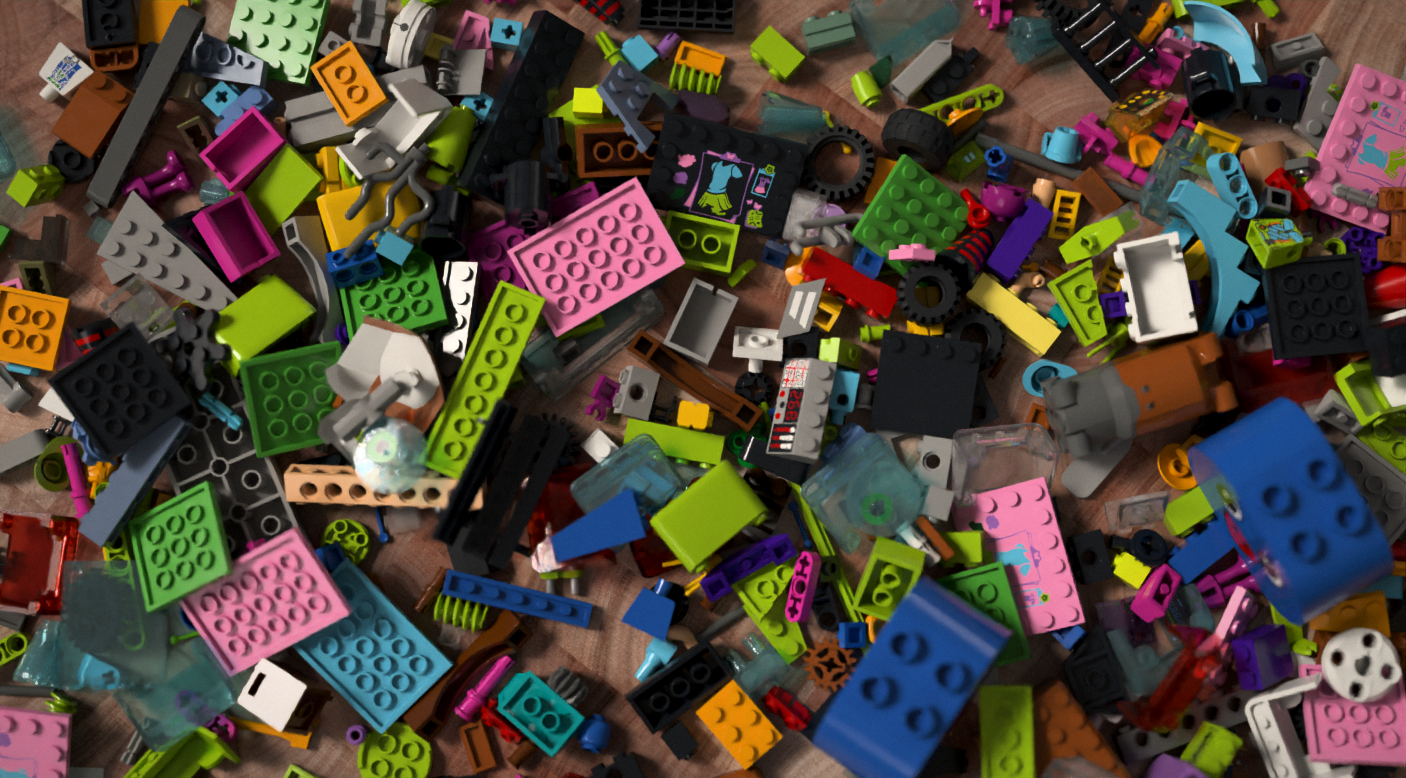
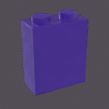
M1284 624L1261 625L1231 640L1241 690H1264L1295 672Z

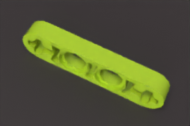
M986 84L919 110L933 116L936 115L939 120L947 123L950 118H942L941 111L944 107L951 106L953 111L959 108L965 111L963 107L964 101L968 98H974L975 105L973 108L979 107L984 112L1000 105L1003 101L1004 93L995 84ZM991 90L996 93L992 101L985 98L990 95Z

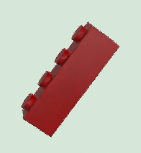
M817 246L810 248L798 272V275L803 277V282L826 278L823 286L825 294L833 298L839 296L845 299L844 303L854 309L860 307L867 311L865 315L879 321V319L889 317L898 299L896 297V289L876 278L872 280L852 269V265Z

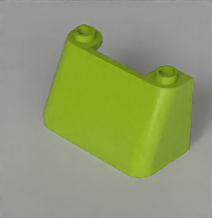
M270 273L266 274L258 281L259 285L219 312L221 318L220 323L215 329V339L219 343L229 344L232 349L231 358L226 362L220 361V363L234 379L241 376L239 360L263 355L293 332L297 333L300 328L302 330L306 329L313 323L317 315V311L311 303L277 274L272 276Z
M726 459L717 464L651 519L650 524L690 574L693 575L694 573L700 574L709 566L707 563L710 559L709 556L744 527L762 524L767 519L766 514L769 513V510L730 461Z

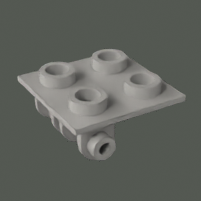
M444 44L440 50L435 92L442 96L481 95L487 50H454L452 44Z

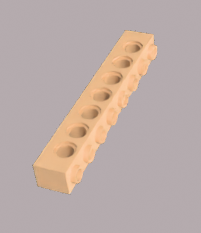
M291 464L284 473L286 501L297 504L316 502L321 505L343 503L346 506L368 504L370 507L392 505L395 508L417 506L420 509H427L436 505L444 509L458 481L436 470L419 468L376 467L371 473L361 475L352 469V466ZM487 476L470 511L479 510L488 494ZM310 483L314 484L317 488H313ZM334 484L339 485L341 489L336 488ZM358 485L364 486L366 490L360 489ZM382 486H387L391 491L385 490ZM407 487L413 488L415 492L409 491ZM431 488L438 489L440 493L434 492Z

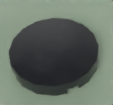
M61 139L54 144L55 146L52 148V151H49L48 164L55 166L59 173L66 178L64 183L69 185L88 181L97 169V154L92 159H89Z

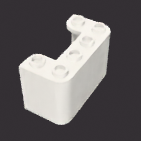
M1178 232L1117 244L1118 251L1113 252L1116 267L1118 266V269H1122L1125 278L1120 279L1123 293L1128 292L1129 302L1125 303L1127 316L1133 317V324L1128 325L1130 338L1136 341L1138 345L1199 333Z

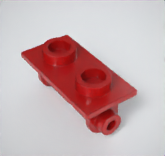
M1283 167L1277 168L1264 180L1268 186L1291 191L1290 213L1294 218H1297L1302 212L1313 205L1311 202L1312 198L1309 197L1302 187L1294 189L1293 186L1298 182Z
M774 684L761 701L769 712L781 717L789 729L800 732L812 718L809 715L810 711L798 701H795L790 707L788 703L793 697L781 686L777 687Z
M491 697L485 704L488 709L483 706L479 711L482 721L489 727L494 726L501 732L500 736L508 743L513 742L517 745L525 733L497 710L499 700H494Z

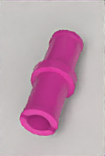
M1110 151L1103 162V165L1120 173L1122 178H1129L1144 188L1149 185L1153 178V174L1139 168L1132 160L1127 161Z

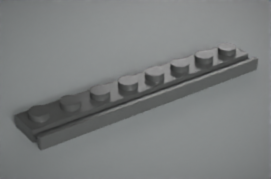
M446 261L442 294L449 324L436 328L432 350L441 373L444 403L419 440L417 454L422 455L470 348L482 265L478 262Z

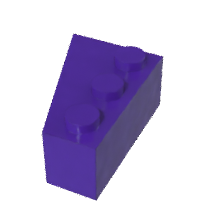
M1030 197L1024 204L1025 210L1013 219L983 267L984 271L991 273L1005 284L1010 279H1017L1023 269L1020 267L1024 259L1027 261L1030 259L1035 251L1034 243L1036 240H1042L1048 231L1046 225L1054 215L1053 212Z

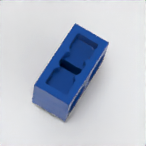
M373 239L366 241L350 259L344 257V251L347 247L325 254L329 273L338 289L385 275L381 256L375 252L376 245Z

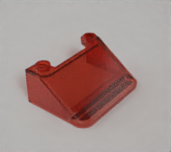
M1229 340L1219 341L1223 355L1218 357L1228 382L1233 385L1238 407L1244 413L1251 414L1278 397L1287 398L1295 404L1323 398L1330 389L1334 390L1335 388L1330 355L1311 357L1310 366L1297 370H1287L1273 366L1272 349L1240 356L1238 347L1234 342Z
M591 462L554 470L529 520L527 530L532 564L541 573L597 569L617 565L616 554L611 548H605L557 562L551 537L590 513L588 494L598 492L604 484L603 470ZM529 477L523 482L522 491H523V489H524V487H525V485H526V483H527Z

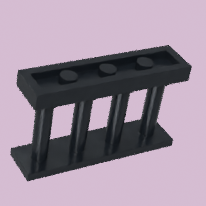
M1096 0L1097 3L1069 25L1065 24L1063 26L1057 20L1050 28L1055 39L1106 97L1114 103L1121 98L1118 91L1120 84L1148 62L1157 70L1160 67L1157 59L1160 55L1152 45L1147 47L1114 9L1113 5L1115 3L1113 0ZM1102 10H1105L1113 20L1084 43L1082 41L1078 43L1073 38L1075 36L1074 33ZM1120 27L1127 35V38L1102 58L1093 61L1088 55L1090 53L1089 50ZM1135 45L1143 55L1116 76L1108 78L1103 72L1105 67L1131 46Z

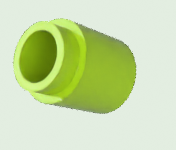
M867 70L855 74L851 78V87L862 107L867 106V108L878 105L883 94L873 75L869 74Z

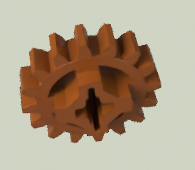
M824 637L823 644L821 645L814 641L816 648L814 650L807 648L810 657H803V660L808 662V665L803 667V670L810 671V674L806 677L807 680L814 678L813 686L817 687L819 684H822L823 691H826L828 686H831L832 690L836 691V685L838 684L844 687V680H849L851 677L849 673L856 670V668L851 666V663L856 662L857 659L850 658L849 656L853 650L840 648L837 645V638H833L832 642L829 643L827 638ZM828 648L825 655L822 657L816 656L820 650ZM838 650L844 655L846 663L840 662L838 659ZM829 658H832V661L841 667H831L830 671H827V667L818 662L829 661ZM813 665L820 667L822 670V679L816 675ZM839 671L844 672L840 678L831 681L834 674Z

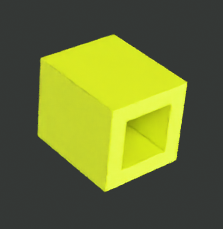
M574 88V117L604 119V112H608L609 108L596 89Z
M1121 552L1119 555L1115 554L1110 561L1114 577L1132 589H1139L1152 569L1149 566L1143 567V563L1135 561V557L1127 552Z

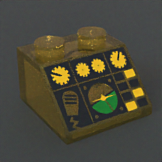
M1149 88L1139 93L1135 91L1126 98L1125 102L1122 104L1117 102L1108 110L1109 115L1104 124L1123 144L1155 124L1174 95L1172 92Z

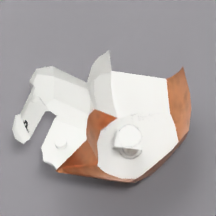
M363 315L362 325L339 361L324 370L327 381L333 391L347 402L320 421L317 434L326 445L332 443L352 463V469L361 475L371 473L376 468L375 463L355 437L346 443L337 435L332 427L347 415L358 401L368 393L371 394L386 379L392 377L405 394L385 410L386 413L369 427L366 426L362 431L369 439L381 431L391 433L397 441V452L394 458L401 460V462L404 461L412 453L444 403L441 373L425 339L397 324ZM385 449L383 454L389 456L390 450Z

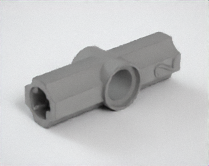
M390 377L378 386L371 394L368 393L352 407V410L332 428L342 440L348 443L366 426H371L385 414V410L404 395L405 392Z

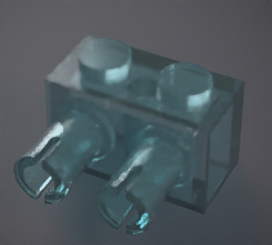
M751 632L747 636L753 641V644L746 637L742 639L741 643L751 652L754 659L747 664L737 653L736 649L733 648L728 652L733 656L734 660L727 653L723 656V660L736 673L732 678L754 702L791 669L771 645L765 647L756 637L755 633Z

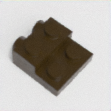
M748 467L743 479L769 510V513L766 514L767 519L759 526L753 524L751 526L772 535L793 487L788 486V482L782 478L773 479L766 476L765 471L761 468L751 469Z

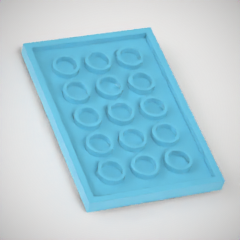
M347 557L330 576L353 609L352 612L291 646L382 734L453 665V662Z

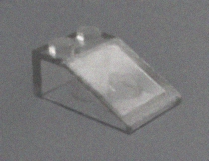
M1169 490L1103 502L1109 531L1117 530V534L1121 535L1131 533L1132 527L1141 526V529L1156 528V522L1164 520L1170 498Z

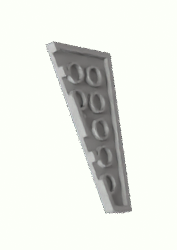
M132 190L99 248L97 255L206 311L216 309L220 312L235 302L238 298L193 251L161 226L164 221Z

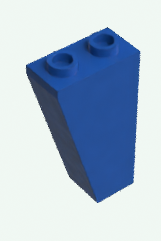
M633 487L626 489L551 537L557 562L646 537V531L650 529L646 515L641 516L639 506H643L639 491L634 492Z

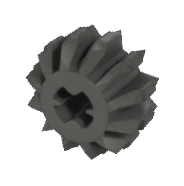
M560 666L555 670L547 681L548 686L572 707H577L582 703L589 693V687L564 666Z

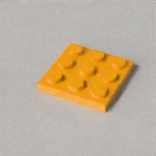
M0 285V361L55 372L72 300Z

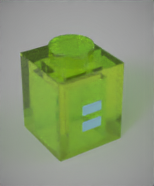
M972 141L950 157L947 169L954 178L958 177L962 181L986 163L984 154L976 143Z

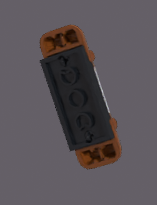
M82 0L86 47L89 49L91 66L103 73L134 69L140 60L135 0Z

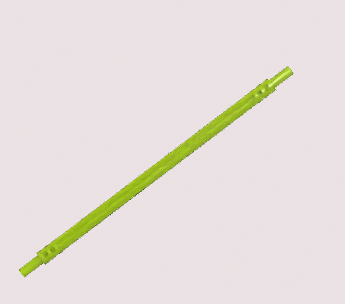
M767 401L761 403V406L758 405V407L763 410V418L767 425L765 429L770 437L772 422L767 412L770 408ZM788 481L790 487H793L792 491L820 556L836 555L806 484L804 483V486H800ZM840 565L841 579L834 580L832 583L849 622H865L861 612L851 609L854 595ZM867 630L866 647H860L864 656L873 644L868 637Z

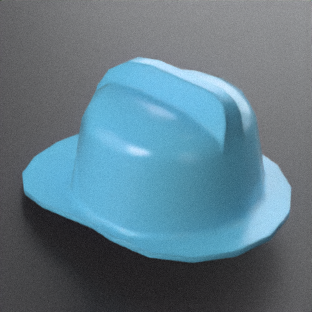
M1042 359L1026 369L1023 374L1022 383L1029 394L1044 398L1040 381L1054 376H1061V379L1079 373L1067 365Z

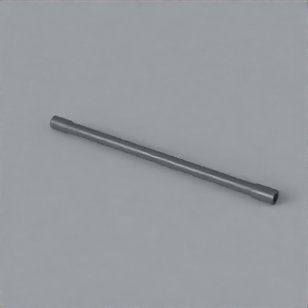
M977 132L973 142L974 146L985 150H990L994 146L1002 147L1005 154L1012 156L1016 160L1075 180L1084 172V170L1002 142L995 137L981 132ZM1103 178L1118 196L1186 220L1178 210L1167 203V200Z

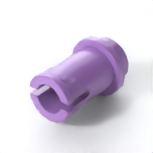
M669 31L658 46H654V51L657 53L660 61L669 60L670 53L682 41L679 35Z
M364 725L351 726L346 733L349 743L353 745L363 743L366 735L369 733L368 728ZM356 731L360 733V738L356 736Z

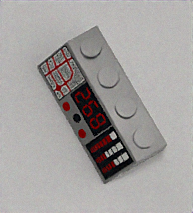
M814 358L786 359L766 451L767 455L815 465L818 459L837 363Z

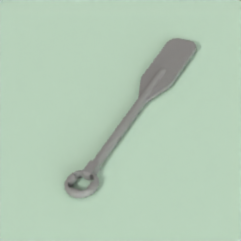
M1207 313L1201 316L1198 321V330H1201ZM1224 334L1219 339V342L1222 343L1229 337ZM1118 438L1093 446V453L1076 458L1064 471L1061 477L1062 485L1078 498L1088 497L1128 453L1133 438L1127 440Z

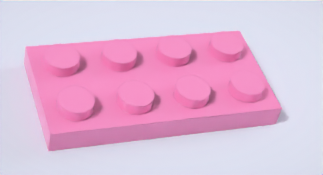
M1239 586L1236 587L1195 675L1203 683L1216 690L1226 680V669L1229 663L1235 660L1231 640L1247 633V624L1250 617L1253 618L1258 610V600L1248 590Z

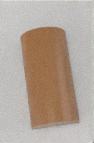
M1284 141L1262 144L1236 154L1239 163L1244 165L1245 176L1256 201L1268 186L1264 180L1277 168L1283 167L1285 169V161L1289 160ZM1304 212L1297 218H1294L1291 213L1286 216L1285 219L1292 220L1298 231L1309 230Z

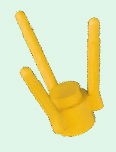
M718 553L709 556L710 559L707 562L709 566L703 571V575L684 586L683 589L686 591V596L701 588L699 582L715 566L723 561ZM677 559L664 562L662 566L669 567L681 565L682 563Z

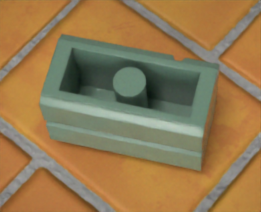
M835 10L830 12L828 17L819 19L818 16L809 17L801 25V33L808 56L855 44L856 36L849 12L842 13V10Z

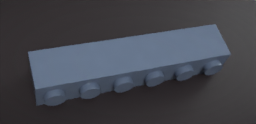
M179 413L135 444L132 449H129L123 456L122 460L124 462L120 468L110 475L108 480L110 483L105 490H102L96 496V503L91 511H88L82 517V524L78 531L100 547H111L194 425V422Z

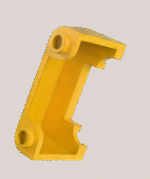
M398 178L394 181L375 184L372 187L367 204L352 220H347L345 213L359 198L362 185L321 195L316 198L332 252L348 247L366 226L383 218L385 215V195ZM408 183L394 200L395 214L390 225L397 229L407 217L423 210L421 198L412 191ZM422 222L414 224L406 233L414 238V246L418 245ZM378 232L373 233L368 240L373 239L374 241Z

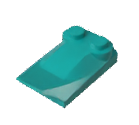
M530 670L526 673L516 672L498 694L499 706L497 710L552 758H555L569 744L586 721V718Z

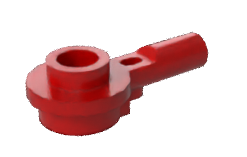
M963 189L960 195L967 203L969 209L967 215L968 224L976 229L988 227L992 219L991 213L982 204L976 203L969 189Z

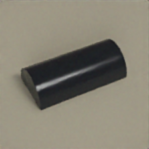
M705 637L624 694V696L652 735H654L733 679L734 676L711 642Z

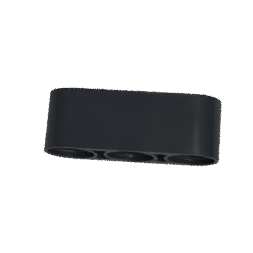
M747 435L738 455L739 459L797 485L804 486L813 464L767 455L768 443Z

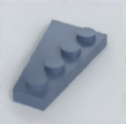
M202 31L181 73L265 87L269 62Z

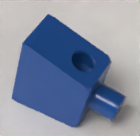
M659 578L654 591L644 587L621 621L661 641H665L676 603L667 598L673 584Z

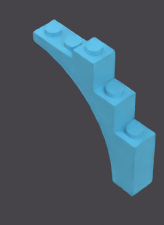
M1180 180L1177 182L1167 203L1186 218L1203 244L1209 262L1211 292L1206 319L1201 330L1216 332L1220 339L1225 333V326L1228 320L1235 315L1238 309L1237 304H1249L1256 297L1260 282L1237 268L1246 257L1245 252L1249 246L1225 232L1234 222L1233 216L1237 210L1192 181Z

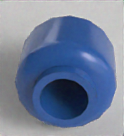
M592 714L591 718H586L577 736V741L582 745V750L600 753L601 750L608 748L612 726L605 722V717Z

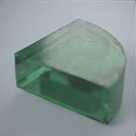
M890 55L885 56L868 68L879 89L885 88L891 80L893 61Z

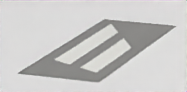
M826 278L792 286L776 339L810 331Z

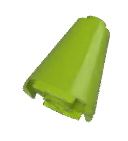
M461 104L460 108L454 106L451 113L424 141L431 148L426 157L460 174L466 160L477 118L473 116L474 110Z

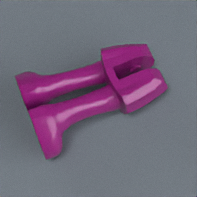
M172 150L167 154L168 164L165 167L144 177L141 175L134 177L121 188L124 197H129L133 190L149 207L157 205L156 200L164 195L177 190L191 192L196 187L192 176L187 172L188 168L176 150ZM177 175L176 179L162 186L153 189L151 188L157 183L171 176Z
M1239 553L1237 556L1238 562L1234 566L1213 576L1207 573L1189 587L1192 596L1206 592L1208 589L1211 593L1196 602L1199 610H1209L1225 605V600L1232 597L1237 586L1246 590H1254L1257 594L1263 593L1252 575L1220 589L1219 586L1250 572Z

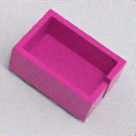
M252 106L204 149L199 156L216 173V176L228 190L236 194L240 191L245 192L289 141L262 111Z
M243 191L201 210L192 218L231 283L272 262L281 255Z

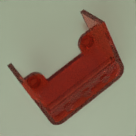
M1168 625L1166 629L1183 643L1185 647L1148 703L1118 702L1116 705L1143 732L1166 733L1176 731L1182 723V718L1212 673L1222 664V652L1214 634L1206 627Z

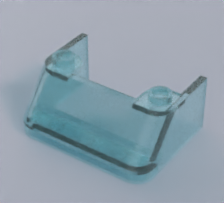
M1195 583L1180 586L1175 593V597L1187 616L1195 636L1178 644L1158 657L1156 652L1149 646H1139L1133 650L1121 628L1104 632L1117 667L1129 689L1136 696L1152 694L1202 662L1214 636L1215 619Z

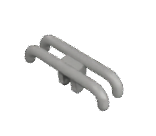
M851 213L797 222L793 226V230L801 239L794 240L791 243V251L795 255L801 256L804 252L803 248L828 245L834 249L841 245L845 247L851 246L854 242L852 231H848L841 225L858 223L863 213ZM819 228L818 236L803 238L807 234L806 230Z

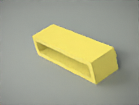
M983 272L978 277L975 286L971 290L969 289L962 299L978 311L983 309L986 310L987 314H994V319L1001 321V328L1005 329V332L1038 357L1043 356L1062 332L1057 328L1058 324L1048 317L1044 319L1038 314L1039 310L1030 303H1023L1018 299L1019 295L1010 288L1005 289L999 284L1000 280L991 273L985 274Z

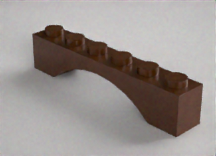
M642 329L639 330L627 347V352L630 356L654 372L660 373V376L700 403L708 404L712 411L748 435L751 434L763 416V410L701 373Z
M504 610L453 662V665L402 715L412 731L430 743L447 725L453 706L468 683L492 662L506 655L516 653L534 635L533 632L512 611Z

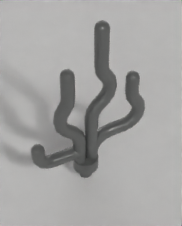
M382 142L374 144L366 152L365 156L368 160H373L380 152H384L398 165L390 172L372 174L365 180L359 198L345 213L347 220L354 219L367 204L372 187L375 184L394 181L397 178L398 180L385 195V215L383 218L370 223L362 230L344 251L345 258H352L373 233L383 230L391 224L395 214L394 200L407 183L412 191L424 201V208L420 212L407 217L396 229L395 235L403 237L414 224L425 221L434 210L433 197L417 180V173L428 161L426 154L431 150L426 143H423L418 149L413 146L405 157L391 145Z

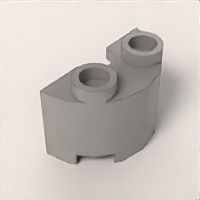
M354 0L353 13H357L355 23L351 22L349 27V37H351L352 42L378 47L382 45L381 38L386 36L389 13H386V8L389 4L388 0Z

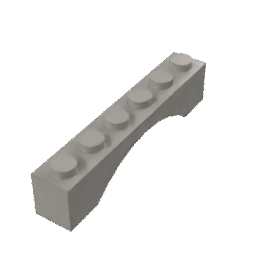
M319 215L294 216L282 223V229L287 248L304 267L314 291L317 315L313 332L308 341L309 346L336 341L335 330L344 321L335 282L329 273L325 255L329 251L326 247ZM340 344V345H341V351H342V354H343L344 351L346 350L347 346H346V345H343V344Z

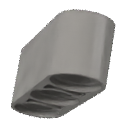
M44 428L29 432L0 446V478L39 459L46 446L50 443Z

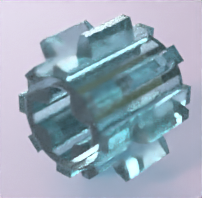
M210 178V181L204 180L203 184H201L199 200L204 205H214L228 198L230 192L220 179Z

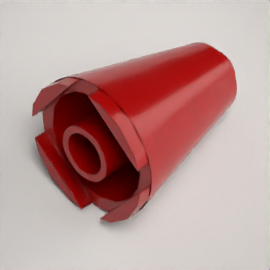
M1398 262L1363 280L1368 310L1406 308V263Z

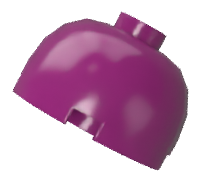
M993 181L983 182L981 203L989 210V213L993 214L992 219L1006 222L1007 218H1014L1025 210L1024 204L1029 199L1031 191L1005 183H1000L996 187L992 185Z

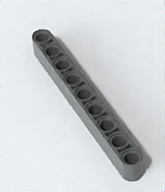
M181 5L175 12L88 187L87 198L107 209H111L117 202L122 192L121 188L126 184L206 23L204 15L185 5Z

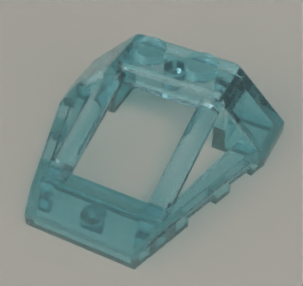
M1181 126L1160 148L1139 193L1141 216L1160 226L1195 231L1187 220L1168 216L1170 211L1184 217L1178 210L1167 203L1166 198L1180 167L1212 181L1207 168L1189 161L1194 158L1196 152L1206 161L1211 155L1217 154L1208 146L1209 143L1204 137ZM1221 160L1220 165H1221V168L1223 169V168H1224V162ZM1231 182L1230 188L1232 191L1234 189L1233 182ZM1243 204L1240 206L1241 213L1244 210ZM1234 219L1232 225L1225 232L1233 236L1240 219Z

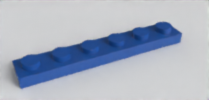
M449 569L447 570L441 594L584 629L588 628L593 606L591 603Z

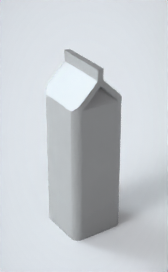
M952 37L950 40H934L891 82L889 89L904 104H907L950 61L951 45L955 38Z

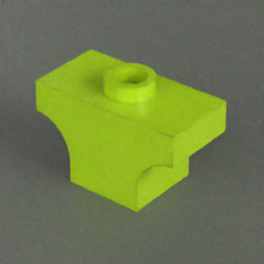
M841 338L819 339L817 359L837 363L836 367L860 370L862 346Z

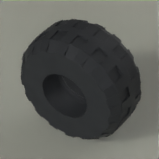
M902 108L891 113L881 133L882 144L887 153L899 160L902 154L908 155L928 171L944 167L948 163L956 144L954 133L945 122L924 111L912 108Z

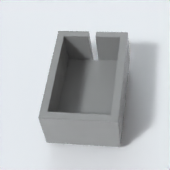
M694 277L663 345L679 355L708 367L739 298L721 289H718L717 295L714 296L712 295L714 286Z

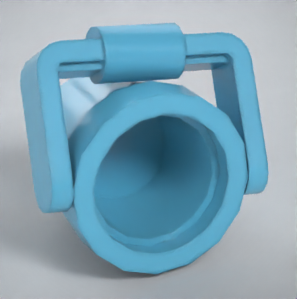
M1063 126L1056 127L1054 133L1046 132L1042 139L1041 155L1061 163L1080 162L1082 142L1078 140L1079 132Z

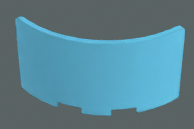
M1184 1V7L1194 20V39L1201 42V44L1212 45L1228 52L1238 66L1242 86L1267 84V73L1263 58L1242 23L1230 12L1217 5L1202 1Z

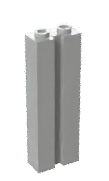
M421 64L375 77L389 102L350 128L344 124L325 91L285 101V120L288 125L291 124L292 126L290 129L291 133L288 134L290 144L299 152L307 153L326 146L355 140L354 136L359 130L365 127L367 129L375 127L398 100L388 87L391 83L400 82L406 78L409 80L415 79L434 90L430 71Z

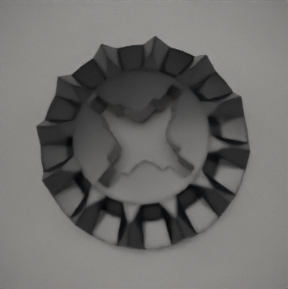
M746 371L739 376L735 384V393L758 407V405L761 406L762 402H770L774 393L773 382L764 372L753 373ZM755 379H757L758 387L761 390H765V392H757L753 400L751 399V391L744 388V386H752Z
M1141 529L1133 534L1132 539L1129 541L1131 544L1129 552L1135 555V561L1143 563V567L1151 566L1154 568L1161 565L1167 558V544L1163 537L1153 530ZM1149 542V549L1152 552L1147 555L1144 546Z

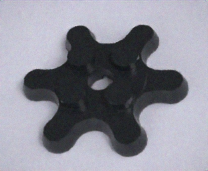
M181 306L173 312L176 324L174 335L157 340L156 350L162 355H169L171 357L172 369L170 372L181 386L184 385L188 377L192 376L196 388L201 392L207 393L214 386V380L211 375L213 363L216 361H228L231 358L232 349L229 344L219 343L215 339V329L220 323L221 318L218 310L209 309L205 311L200 320L196 322L192 317L191 310L188 307ZM193 343L195 349L193 350V354H190L188 352L190 351V347Z

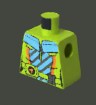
M1251 219L1246 240L1262 267L1268 269L1297 261L1301 256L1303 246L1312 244V234L1309 230L1298 231L1290 219Z

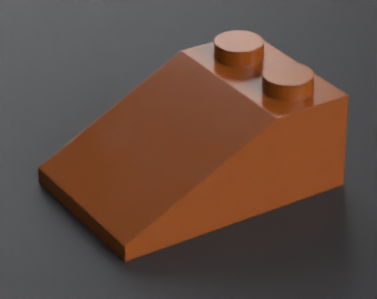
M96 69L81 84L52 128L51 133L89 159H92L114 137L135 94Z

